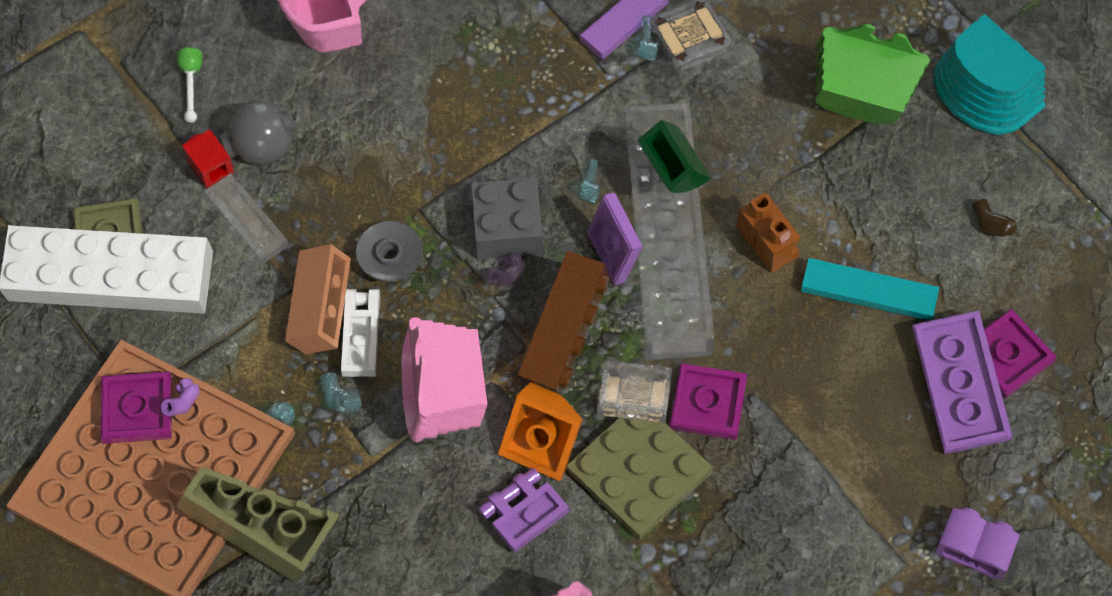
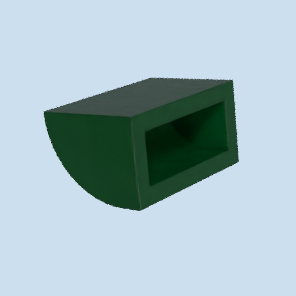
M661 120L637 139L669 192H688L712 179L680 127Z

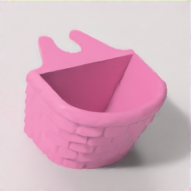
M277 0L281 10L299 36L310 48L317 50V52L336 51L362 44L359 9L367 0Z
M417 317L411 318L403 344L401 362L404 416L410 439L413 442H421L424 438H436L437 434L479 428L487 407V396L478 329L433 323V320H421Z

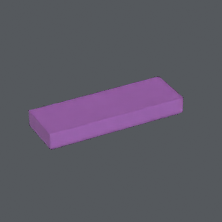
M621 0L580 35V41L603 60L669 4V0Z

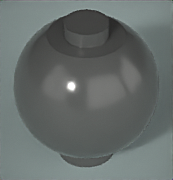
M256 100L244 104L233 114L229 123L230 131L222 134L221 139L230 158L240 156L248 163L266 165L276 162L286 154L293 140L292 130L296 129V126L289 111L284 112L280 106L270 101Z

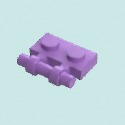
M534 468L525 474L519 473L511 479L512 483L499 493L497 491L493 492L487 497L488 501L478 508L480 514L485 519H488L494 513L500 514L501 517L493 522V528L514 554L569 513L568 505L548 482L537 490L533 487V484L541 479V476ZM518 495L525 496V499L513 508L508 505Z

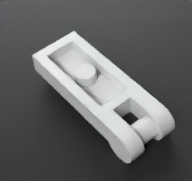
M346 289L341 363L342 376L376 377L380 289H369V292H357L356 289ZM357 306H368V310H356Z

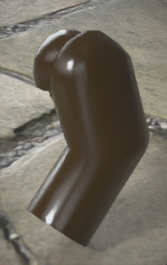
M979 199L972 204L981 229L985 233L1006 237L1016 232V221L1005 215L993 213L987 199Z

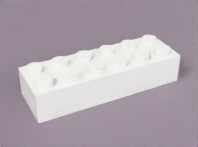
M8 225L0 276V291L8 301L205 314L213 250L208 239L205 237Z

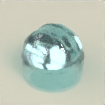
M287 402L275 403L265 413L288 426H291L295 418V411Z

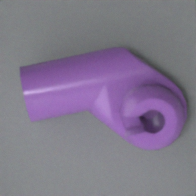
M184 378L180 381L181 385H176V391L180 394L178 398L165 399L162 402L161 410L163 414L173 416L186 414L199 396V387L197 384H193L190 378Z

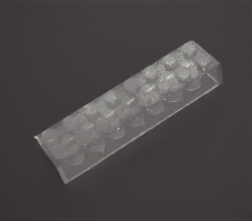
M690 103L624 107V134L633 229L643 246L636 259L645 360L712 356L714 331L699 188L684 193L669 192L637 141L659 121L664 120L680 127L694 149Z

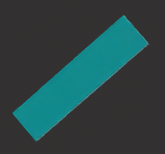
M808 258L801 292L932 321L940 287Z

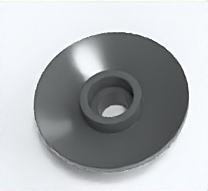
M385 221L369 227L361 235L356 247V257L360 268L368 276L379 281L393 282L404 279L416 270L422 258V244L419 236L411 227L396 221ZM387 254L396 255L393 259L384 258Z

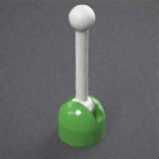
M182 48L177 51V65L183 73L187 74V111L184 114V119L188 123H193L197 119L193 103V74L200 70L202 66V51L196 48Z

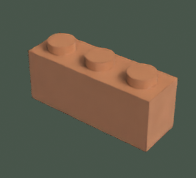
M332 244L299 251L285 341L304 354L338 349L351 258Z

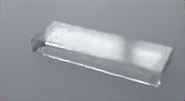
M231 173L204 191L207 199L262 264L289 246L288 240Z

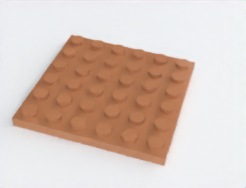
M120 340L6 507L13 514L165 596H191L227 539L176 508L182 494L201 467L245 481L246 485L260 489L295 435L294 428ZM170 371L172 376V398L179 397L180 394L176 391V385H181L180 381L182 379L190 378L193 384L198 385L199 396L186 414L172 416V439L102 443L101 376Z

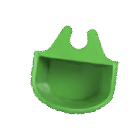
M862 24L847 29L825 28L816 43V104L824 109L852 119L876 124L895 123L904 113V109L908 105L914 89L918 86L924 70L929 65L930 58L928 55L916 51L904 34L894 33L892 39H882L872 35L871 33L874 32L875 27L869 24Z

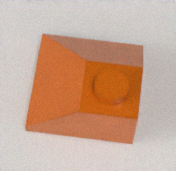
M530 382L517 395L498 455L530 469L534 468L539 473L561 481L582 418L562 395Z

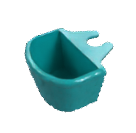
M985 14L955 39L934 67V85L937 94L942 98V102L960 120L982 132L995 135L1012 133L1025 125L1045 107L1044 93L1046 89L1044 86L1046 81L1044 79L1046 74L1044 72L1046 67Z

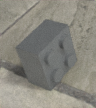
M537 178L471 183L477 259L543 254Z

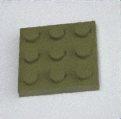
M629 408L566 466V471L637 539L641 540L713 472V467L661 418L653 419V416L649 415L651 412L648 409Z

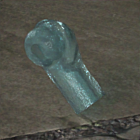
M326 373L320 377L325 403L329 408L344 414L355 413L360 409V397L341 390L337 374Z

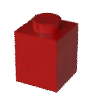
M210 129L202 134L192 136L187 143L182 145L188 164L206 189L234 173L230 156Z

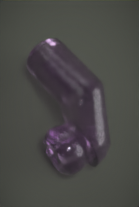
M517 253L510 254L511 258L506 257L504 259V264L507 268H491L488 271V282L494 285L510 286L525 272V261H522L521 256Z

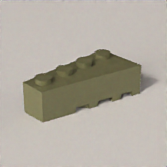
M204 467L199 469L182 494L176 507L295 583L340 515L329 510L324 512L310 507L311 504L300 500L295 502L276 495L277 492L265 488L261 490L246 485L245 481Z

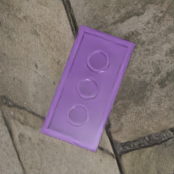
M979 310L912 325L944 454L1012 440L1011 428Z

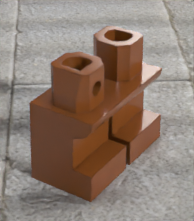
M767 193L759 195L752 199L749 204L739 209L736 227L751 247H755V252L771 273L799 257V249L796 247V244L800 241L801 237Z

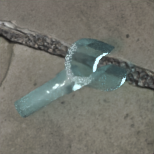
M644 15L643 35L639 45L640 56L643 59L655 61L659 43L650 41V16Z
M596 160L590 161L587 177L581 183L580 193L581 199L593 204L597 201L601 191V186L594 183L598 165Z

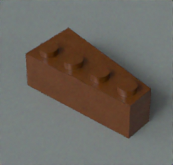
M568 250L566 251L518 373L521 382L526 384L532 382L560 394L563 387L568 388L574 369H571L576 356L580 357L586 342L585 335L589 326H592L596 318L599 303L610 281V276L604 263Z

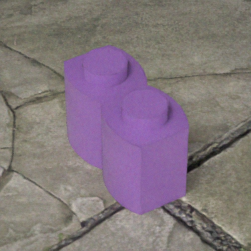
M966 507L961 509L953 508L935 553L949 561L969 566L979 573L1002 580L1020 535L1013 531V527L1005 522L994 521L992 523L985 521L973 509Z

